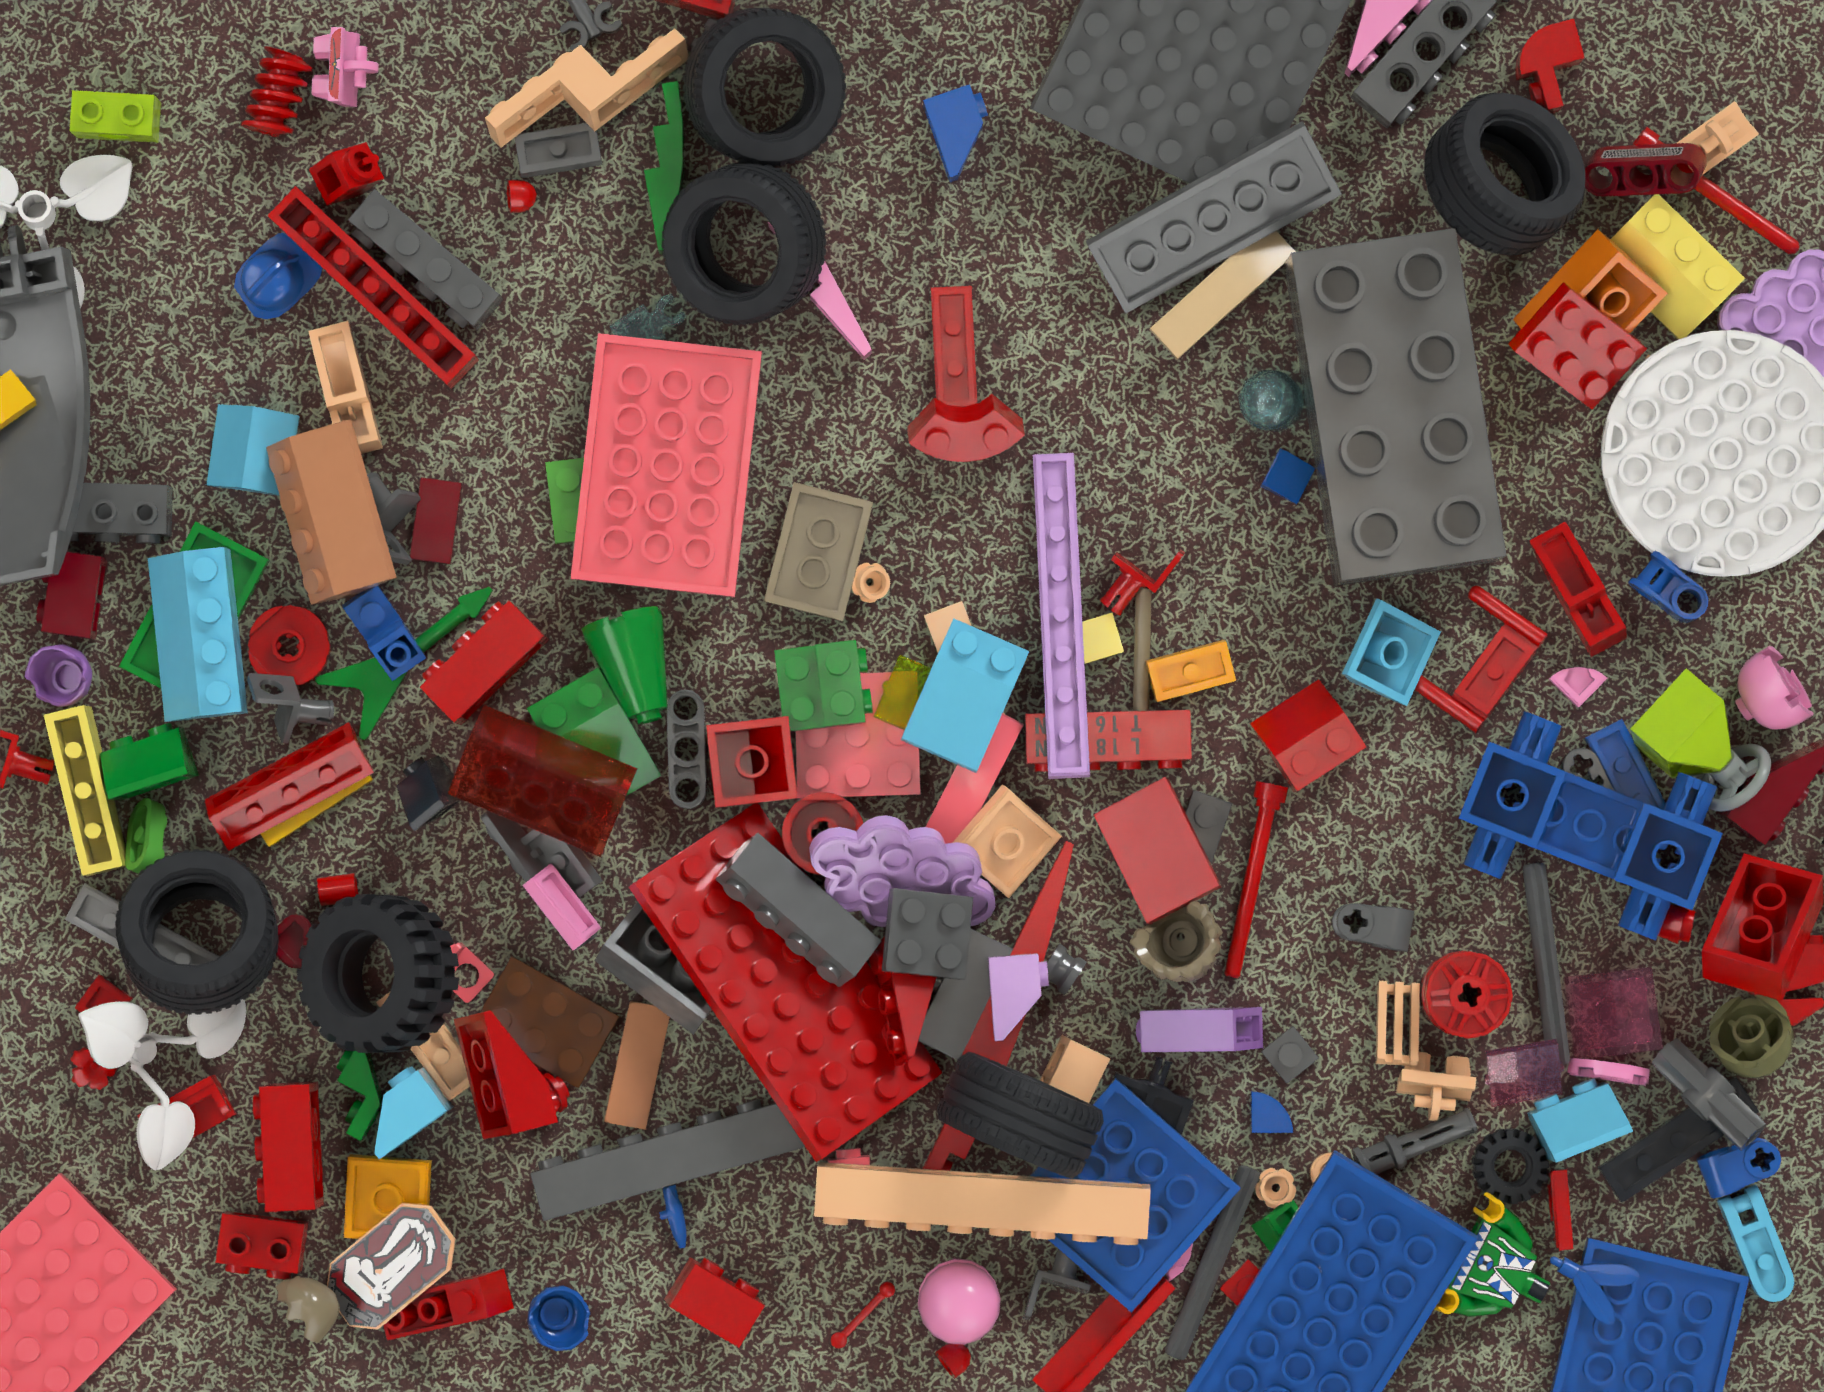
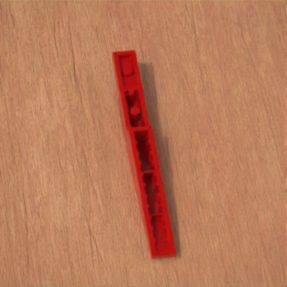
M1068 841L1064 842L1010 955L1037 953L1039 962L1044 961L1059 909L1074 844ZM990 996L962 1055L972 1052L1007 1066L1026 1014L1004 1040L995 1041ZM944 1123L922 1169L950 1171L953 1162L947 1159L949 1154L952 1153L965 1160L975 1138Z

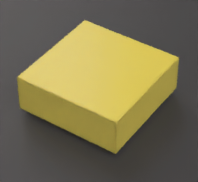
M1112 613L1082 622L1084 664L1124 652Z

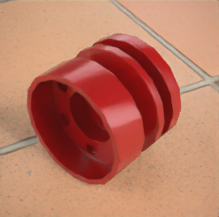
M1462 950L1446 953L1436 959L1423 974L1420 984L1421 1008L1430 1023L1444 1033L1468 1039L1485 1036L1500 1027L1509 1014L1513 998L1510 978L1502 966L1488 955ZM1465 983L1468 988L1477 989L1478 994L1472 997V1005H1469L1466 1001L1458 1000V995L1463 993L1462 985Z

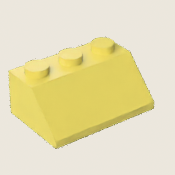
M1654 194L1610 239L1668 293L1651 313L1677 339L1687 337L1745 279L1659 194Z

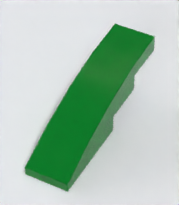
M678 81L662 84L669 124L653 127L660 167L644 170L660 255H663L662 252L664 251L662 248V241H664L662 231H664V222L667 221L666 214L669 212L671 204L674 203L675 197L682 190L684 177L685 129Z

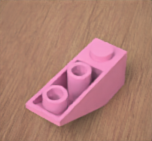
M1365 0L1345 74L1350 77L1356 69L1363 74L1379 57L1374 50L1384 40L1391 45L1406 29L1407 26L1402 21L1412 10L1419 15L1432 0Z

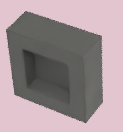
M1291 1026L1261 1050V1053L1286 1084L1319 1059L1294 1026Z

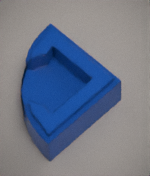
M1251 1091V1133H1293L1290 1116L1281 1103L1267 1094Z

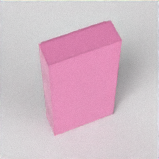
M550 863L522 885L572 950H575L601 929L600 925L553 864Z

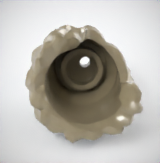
M1193 901L1186 907L1151 925L1138 928L1134 931L1133 938H1131L1129 943L1134 947V955L1140 960L1141 964L1153 971L1154 975L1160 980L1168 979L1174 982H1191L1207 975L1208 969L1214 966L1216 962L1215 955L1221 948L1219 937L1223 932L1218 923L1215 922L1214 914L1209 911L1208 905H1201L1199 902ZM1181 933L1185 936L1183 941H1179L1177 938Z

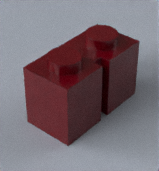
M66 552L59 574L42 578L43 583H48L46 599H40L37 607L36 621L42 624L41 632L96 640L101 603H96L97 595H103L108 559L101 556Z

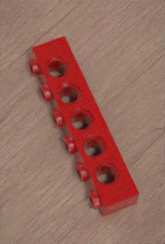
M296 186L267 215L450 389L479 361L478 357Z

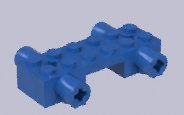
M1523 711L1509 749L1492 742L1488 743L1460 813L1459 819L1478 826L1463 864L1502 879L1516 841L1633 887L1618 926L1657 940L1671 903L1693 910L1723 833L1703 826L1717 786L1678 772L1664 810L1548 765L1547 763L1562 726ZM1513 783H1517L1522 787L1520 793H1524L1525 797L1522 803L1515 802L1512 807H1509L1503 803L1506 798L1501 797L1500 793L1503 787L1510 788ZM1668 844L1676 847L1674 853L1679 854V860L1676 864L1670 862L1667 868L1659 865L1661 859L1656 858V853L1658 849L1665 850Z

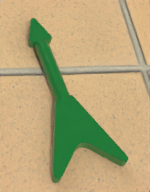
M486 587L460 596L458 598L460 604L415 639L423 653L468 617L477 618L491 596L492 588ZM372 658L316 677L315 682L319 685L350 687L362 691L364 703L359 737L362 740H366L408 671L392 681L378 660Z

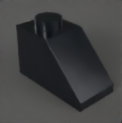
M439 755L427 761L423 757L415 760L403 770L406 778L396 786L409 825L414 831L439 819L469 794Z

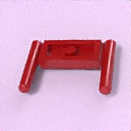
M1475 585L1469 590L1468 598L1503 622L1504 626L1494 636L1452 696L1422 675L1415 691L1477 733L1530 662L1537 649L1546 640L1548 634L1489 592Z

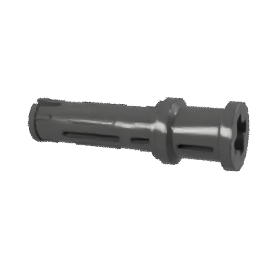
M1466 1108L1459 1113L1430 1123L1397 1137L1395 1134H1388L1384 1136L1382 1142L1362 1150L1359 1147L1353 1148L1352 1155L1356 1163L1377 1175L1394 1167L1397 1170L1403 1169L1407 1165L1408 1159L1439 1148L1469 1134L1477 1133L1478 1129L1472 1113ZM1447 1129H1451V1130H1448V1131H1446V1132H1444V1133H1441V1134H1439V1135H1436V1136H1434V1137H1431V1138H1429V1139H1426V1140H1424V1141H1420V1140H1423V1139L1428 1138V1137H1430V1136H1433V1135H1435V1134H1437V1133H1440V1132H1442V1131H1445V1130H1447Z

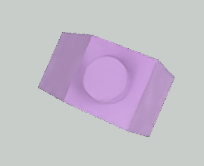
M1037 953L988 957L995 1041H1001L1006 1038L1042 996L1041 987L1049 986L1047 961L1039 962Z

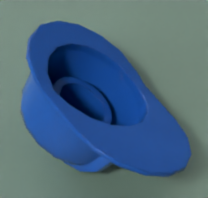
M278 233L267 240L243 263L236 274L234 288L254 317L262 319L276 318L290 310L315 285L321 276L322 268L285 233Z

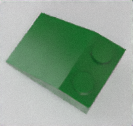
M599 667L527 708L545 742L590 816L662 776Z

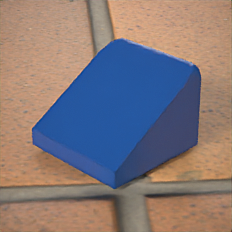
M1280 448L1260 487L1297 505L1315 468Z

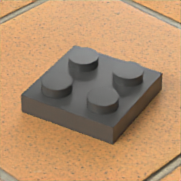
M897 888L889 889L882 971L966 980L973 897Z

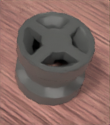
M1059 943L1047 960L1048 981L1050 980L1056 984L1057 991L1065 995L1087 961L1081 957L1073 958L1067 953L1066 947Z

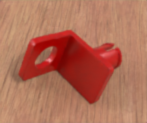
M1181 549L1157 581L1116 552L1111 560L1120 567L1119 569L1122 573L1106 594L1101 597L1100 602L1108 608L1116 596L1120 595V599L1111 611L1121 616L1124 609L1141 587H1147L1155 593L1185 552Z
M0 729V737L11 740L0 775V788H4L6 778H11L12 774L48 785L51 774L35 770L34 768L40 767L52 771L55 763L54 759L50 760L20 751V746H17L19 735Z

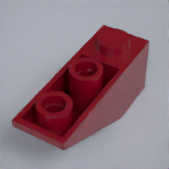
M1819 739L1771 763V770L1765 784L1753 798L1738 808L1723 812L1716 811L1715 814L1755 843L1766 845L1768 841H1774L1785 827L1783 820L1792 807L1797 808L1808 796L1809 788L1807 786L1816 774L1821 775L1824 772V740ZM1755 774L1748 777L1745 780V782L1740 787H1738L1736 794L1742 791L1752 781Z

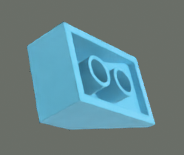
M953 618L901 740L977 773L1029 651Z

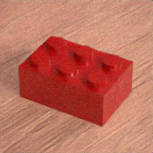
M499 601L495 603L481 617L485 624L475 634L469 630L465 632L452 645L451 648L455 653L446 662L438 659L422 674L426 681L420 688L458 725H462L549 641L511 601H508L505 605Z
M1744 853L1702 948L1703 978L1782 1001L1823 906V875Z
M318 1081L275 1083L260 1086L259 1094L253 1095V1116L255 1120L261 1119V1135L255 1137L256 1161H263L262 1178H257L258 1203H265V1212L315 1210L324 1205Z

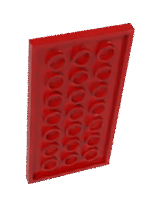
M755 803L634 882L628 888L815 1162H818L941 1075L942 1071L920 1041H918L915 1055L903 1065L895 1066L894 1056L889 1054L886 1046V1032L888 1031L886 1016L881 1014L878 1006V993L880 991L878 978L873 974L867 962L854 978L840 987L824 980L818 974L813 964L805 957L793 953L781 936L774 930L761 925L750 909L742 902L730 898L725 893L723 886L715 880L740 846L756 833L764 837L797 866L790 859L791 857L788 856L782 837L760 805ZM799 866L798 868L806 874L803 868L801 869V867Z

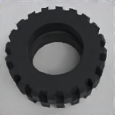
M359 894L355 897H345L338 900L334 907H327L318 917L320 923L312 924L305 936L309 941L307 945L301 946L299 958L303 960L302 968L297 969V981L302 982L303 991L299 992L302 1005L308 1006L310 1010L306 1014L313 1026H321L319 1032L327 1041L335 1042L341 1049L357 1051L358 1053L403 1052L410 1050L412 1046H420L428 1041L431 1036L430 1033H437L444 1024L445 1020L442 1016L444 1013L451 1012L455 1000L451 999L453 990H458L459 978L455 977V967L459 966L457 953H452L450 947L454 942L449 931H442L443 921L435 912H428L427 905L418 900H410L405 896ZM380 938L392 956L394 980L387 1000L377 1010L366 995L363 986L362 970L369 948Z

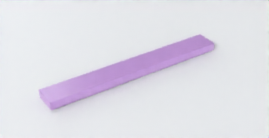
M1074 453L1034 454L1033 476L1048 779L1090 777Z

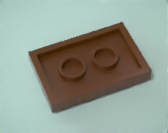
M511 956L480 1011L481 1013L491 1010L534 1064L577 1088H580L620 1017L514 956Z

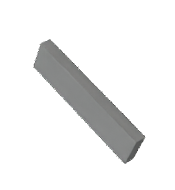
M84 883L65 920L119 949L115 921L117 920L116 913L119 910L118 905L120 901ZM159 924L155 930L154 947L162 956L178 964L199 965L214 961L220 957L162 924Z

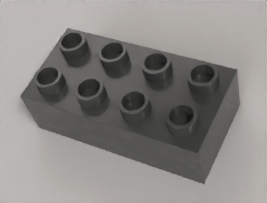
M1456 228L1291 252L1284 264L1334 587L1494 563L1506 557Z

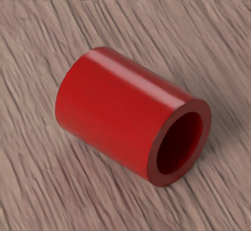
M355 873L317 878L321 906L334 905L338 900L345 897L359 895Z

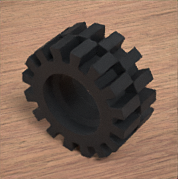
M1502 1128L1486 1135L1481 1144L1478 1143L1475 1148L1476 1153L1472 1157L1474 1169L1472 1173L1478 1183L1477 1185L1482 1191L1492 1194L1502 1203L1518 1204L1520 1201L1526 1202L1532 1199V1195L1538 1194L1542 1190L1543 1182L1547 1181L1548 1175L1546 1173L1547 1168H1549V1161L1545 1155L1547 1153L1544 1147L1539 1144V1141L1527 1132L1513 1128ZM1506 1150L1518 1151L1526 1162L1523 1176L1513 1182L1501 1180L1495 1172V1160L1500 1153Z

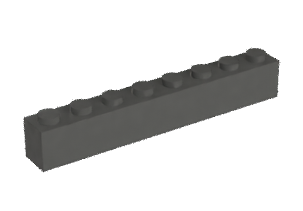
M760 1099L737 1105V1114L723 1118L719 1110L696 1117L698 1125L682 1129L681 1122L658 1127L657 1132L659 1136L645 1140L642 1139L641 1133L617 1139L619 1145L617 1148L603 1151L601 1144L580 1149L577 1151L579 1158L563 1162L561 1155L538 1161L539 1170H535L530 1174L543 1221L801 1149L805 1145L776 1103L761 1106Z

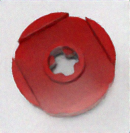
M293 605L273 607L261 614L250 630L248 655L251 665L258 674L293 676L296 686H300L318 677L327 665L331 653L328 630L322 620L308 609ZM283 636L289 639L296 636L300 642L296 646L299 652L294 657L289 653L285 656L279 653V650L282 648V643L279 640Z

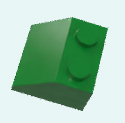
M167 723L147 730L148 738L134 742L132 736H127L109 742L110 750L100 753L108 799L122 801L199 776L185 730L179 727L173 729L172 724Z

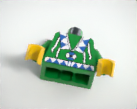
M1488 1192L1484 1193V1196L1489 1198L1488 1207L1483 1211L1476 1207L1473 1208L1478 1218L1471 1232L1478 1235V1240L1444 1292L1441 1302L1434 1308L1436 1311L1444 1314L1456 1313L1468 1317L1493 1315L1499 1313L1503 1307L1512 1309L1519 1294L1537 1303H1541L1548 1291L1550 1281L1531 1272L1537 1256L1531 1252L1533 1241L1522 1222L1515 1214L1505 1208L1499 1199Z

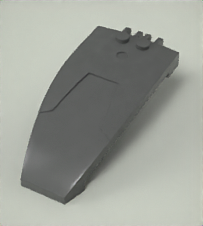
M18 225L10 226L7 232L11 255L3 257L0 241V376L11 369L35 398L37 405L0 430V586L59 574L78 514L84 477L86 475L90 436L89 367L71 250L60 246L26 253L23 233Z

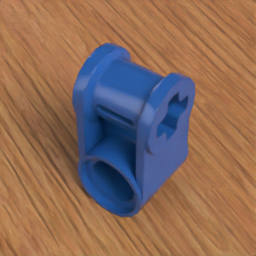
M1656 550L1650 554L1651 560L1638 577H1632L1628 581V584L1646 600L1659 606L1679 622L1689 623L1695 621L1705 613L1708 607L1706 591L1685 575L1670 559ZM1658 571H1660V572H1661L1660 575L1657 577V579H1656V580L1653 582V584L1651 585V584H1650L1651 579L1655 576V574H1656ZM1688 592L1697 598L1698 608L1695 613L1688 614L1680 610L1677 604L1680 593Z
M1758 1137L1742 1151L1733 1145L1711 1151L1696 1159L1710 1197L1713 1199L1729 1195L1749 1184L1774 1175L1781 1164V1156L1778 1149L1767 1140ZM1758 1148L1765 1153H1769V1156L1764 1158L1765 1166L1761 1168L1756 1163L1750 1162V1160L1756 1157L1755 1150Z

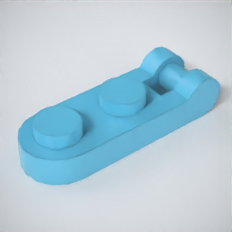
M1757 1185L1744 1189V1194L1731 1198L1728 1195L1718 1199L1719 1208L1727 1223L1745 1272L1750 1277L1749 1282L1756 1295L1770 1302H1778L1787 1298L1794 1286L1793 1273ZM1751 1209L1756 1220L1742 1225L1738 1214Z

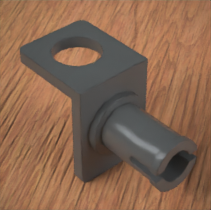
M376 472L369 473L367 476L387 544L394 550L392 551L388 548L391 560L395 563L408 565L412 559L391 531L421 500V497L416 492L396 489L391 493Z
M248 674L247 682L253 700L256 703L278 704L274 722L281 743H289L293 727L297 723L320 724L324 726L332 724L331 719L334 718L333 701L301 699L293 676ZM263 684L273 685L279 688L282 693L270 694L262 690L260 686Z
M1059 1249L1057 1250L1052 1270H1047V1272L1042 1270L1036 1271L1022 1319L1029 1320L1031 1318L1041 1281L1086 1295L1090 1292L1091 1285L1080 1282L1076 1278L1079 1266Z

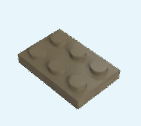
M794 482L764 602L844 622L873 502Z

